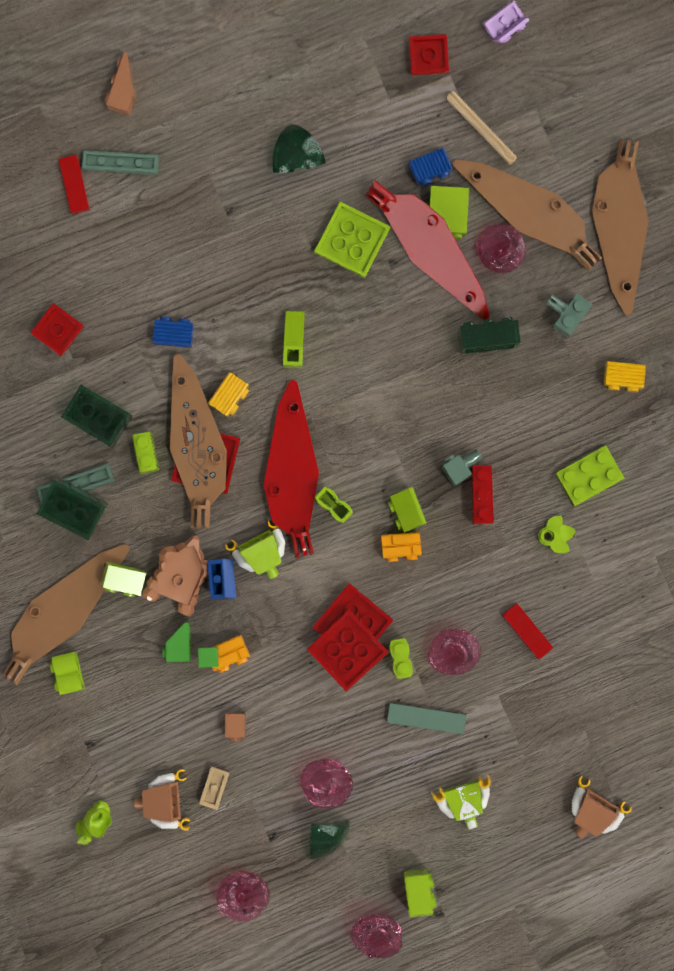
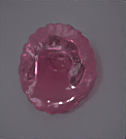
M504 224L488 226L481 232L477 240L479 258L486 268L496 273L504 274L516 270L525 259L526 244L521 233L516 228Z
M459 629L443 630L435 636L429 648V663L433 666L434 670L442 674L461 675L470 671L479 662L481 647L476 637L472 636L470 632Z
M320 759L307 764L306 768L302 770V776L300 777L301 786L306 798L313 805L321 808H336L338 805L346 802L353 790L352 775L339 761Z
M239 871L238 873L228 875L221 881L216 891L217 906L226 917L236 921L248 922L258 917L269 903L270 891L268 890V885L253 873Z
M383 915L366 916L361 918L352 927L350 935L353 945L363 954L367 955L368 958L393 957L402 948L401 929L393 918Z

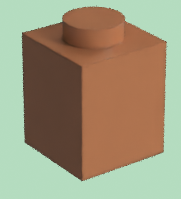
M226 713L225 737H229V741H241V738H245L246 713Z

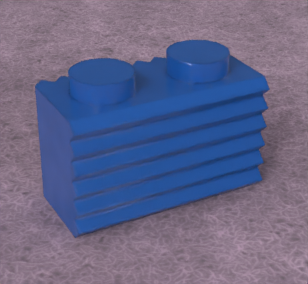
M444 148L428 153L408 163L416 186L422 185V187L430 185L432 180L438 177L440 180L447 178L453 169Z
M160 317V320H155L153 344L192 348L194 324L190 323L189 319H179V322L171 321L169 317Z
M217 559L208 561L209 565L207 567L209 569L207 571L209 572L208 579L210 580V598L214 600L235 599L236 589L233 560Z

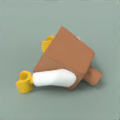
M178 770L176 774L169 773L158 776L148 784V789L142 790V797L135 798V808L143 809L144 817L150 819L153 824L161 829H177L181 827L183 830H188L190 826L182 825L184 821H190L188 817L181 818L178 782H175L177 779L179 781L187 779H180L178 777L179 772L185 770Z
M583 776L579 777V787L576 788L572 799V814L575 816L574 823L578 825V828L575 830L576 835L580 838H585L588 832L594 836H599L601 833L605 834L616 830L624 819V814L631 812V806H628L624 811L623 805L626 802L622 801L616 807L589 789L585 791V787L590 785V779L587 780L586 785H583L581 783Z

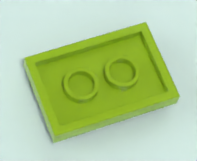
M606 445L555 473L574 507L625 479Z

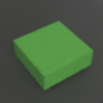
M218 647L198 648L199 668L219 667Z

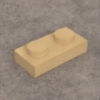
M211 767L199 802L200 805L218 810L230 772Z

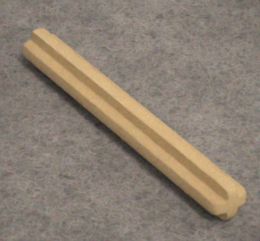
M454 91L447 96V101L509 165L516 160V155Z

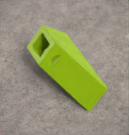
M286 311L283 352L284 368L303 369L305 312Z

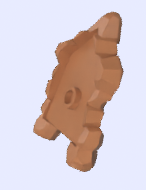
M197 535L191 536L186 542L176 545L175 548L174 546H168L160 551L159 568L155 570L154 577L151 576L147 581V587L142 592L143 598L155 602L161 594L179 602V613L189 617L194 613V606L198 603L200 586L209 577V572L207 571L209 564L207 560H204V554L200 550V539Z

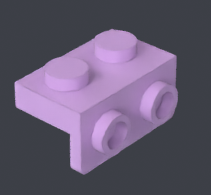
M510 1L482 24L494 42L505 43L515 31L519 32L526 27L529 18L523 16L515 1Z

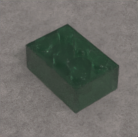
M507 317L502 318L501 322H494L493 319L482 321V324H475L474 322L463 323V326H460L458 330L460 354L517 348L521 343L518 320Z
M83 385L79 386L61 416L64 420L112 449L133 417L130 413Z
M56 477L37 515L89 541L108 503Z

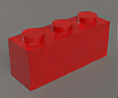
M492 465L472 466L473 525L493 524Z

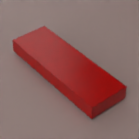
M78 155L59 158L71 214L90 211Z
M518 603L502 614L504 619L538 660L554 648Z

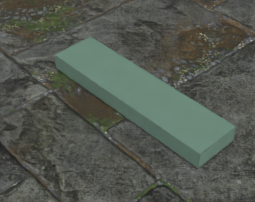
M83 150V171L158 175L159 155Z
M107 463L39 486L36 490L41 505L45 506L113 483L115 479L110 464Z
M390 703L387 723L464 734L466 715Z

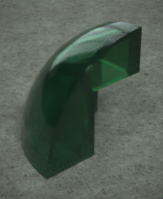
M290 124L279 135L272 157L273 173L294 172V170L301 168L311 169L326 163L320 145L304 128Z
M334 821V823L311 822L310 859L323 858L336 851L348 834L350 821Z

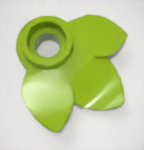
M554 516L548 520L546 527L539 531L538 539L541 544L550 546L553 552L568 553L570 548L566 542L575 535L576 530L568 525H563L562 516ZM545 533H549L551 535V538L549 540H546L544 538Z

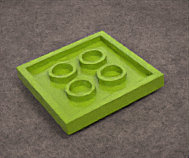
M340 201L314 253L366 278L391 227Z

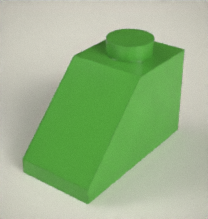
M190 622L184 623L166 642V646H163V658H166V662L191 661Z

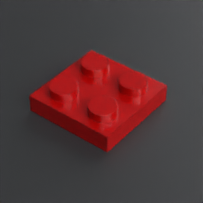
M447 34L409 37L411 76L449 74Z
M53 303L31 334L62 357L85 326Z

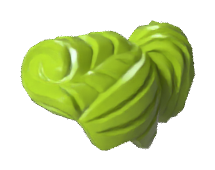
M99 800L94 803L85 814L84 819L77 822L75 832L79 838L78 844L86 845L91 842V838L104 836L106 829L112 824L110 808L106 802Z

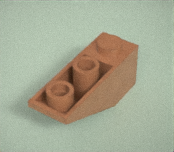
M124 51L123 57L118 59V71L112 77L111 92L107 93L105 103H107L108 110L130 117L136 96L129 56Z

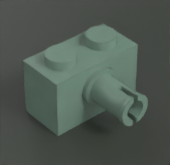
M576 294L570 304L567 303V305L552 295L546 305L557 311L560 316L552 328L568 339L593 304L579 294Z
M477 449L463 458L460 455L457 457L451 455L442 462L444 465L441 467V470L451 485L455 487L472 475L469 467L483 458Z

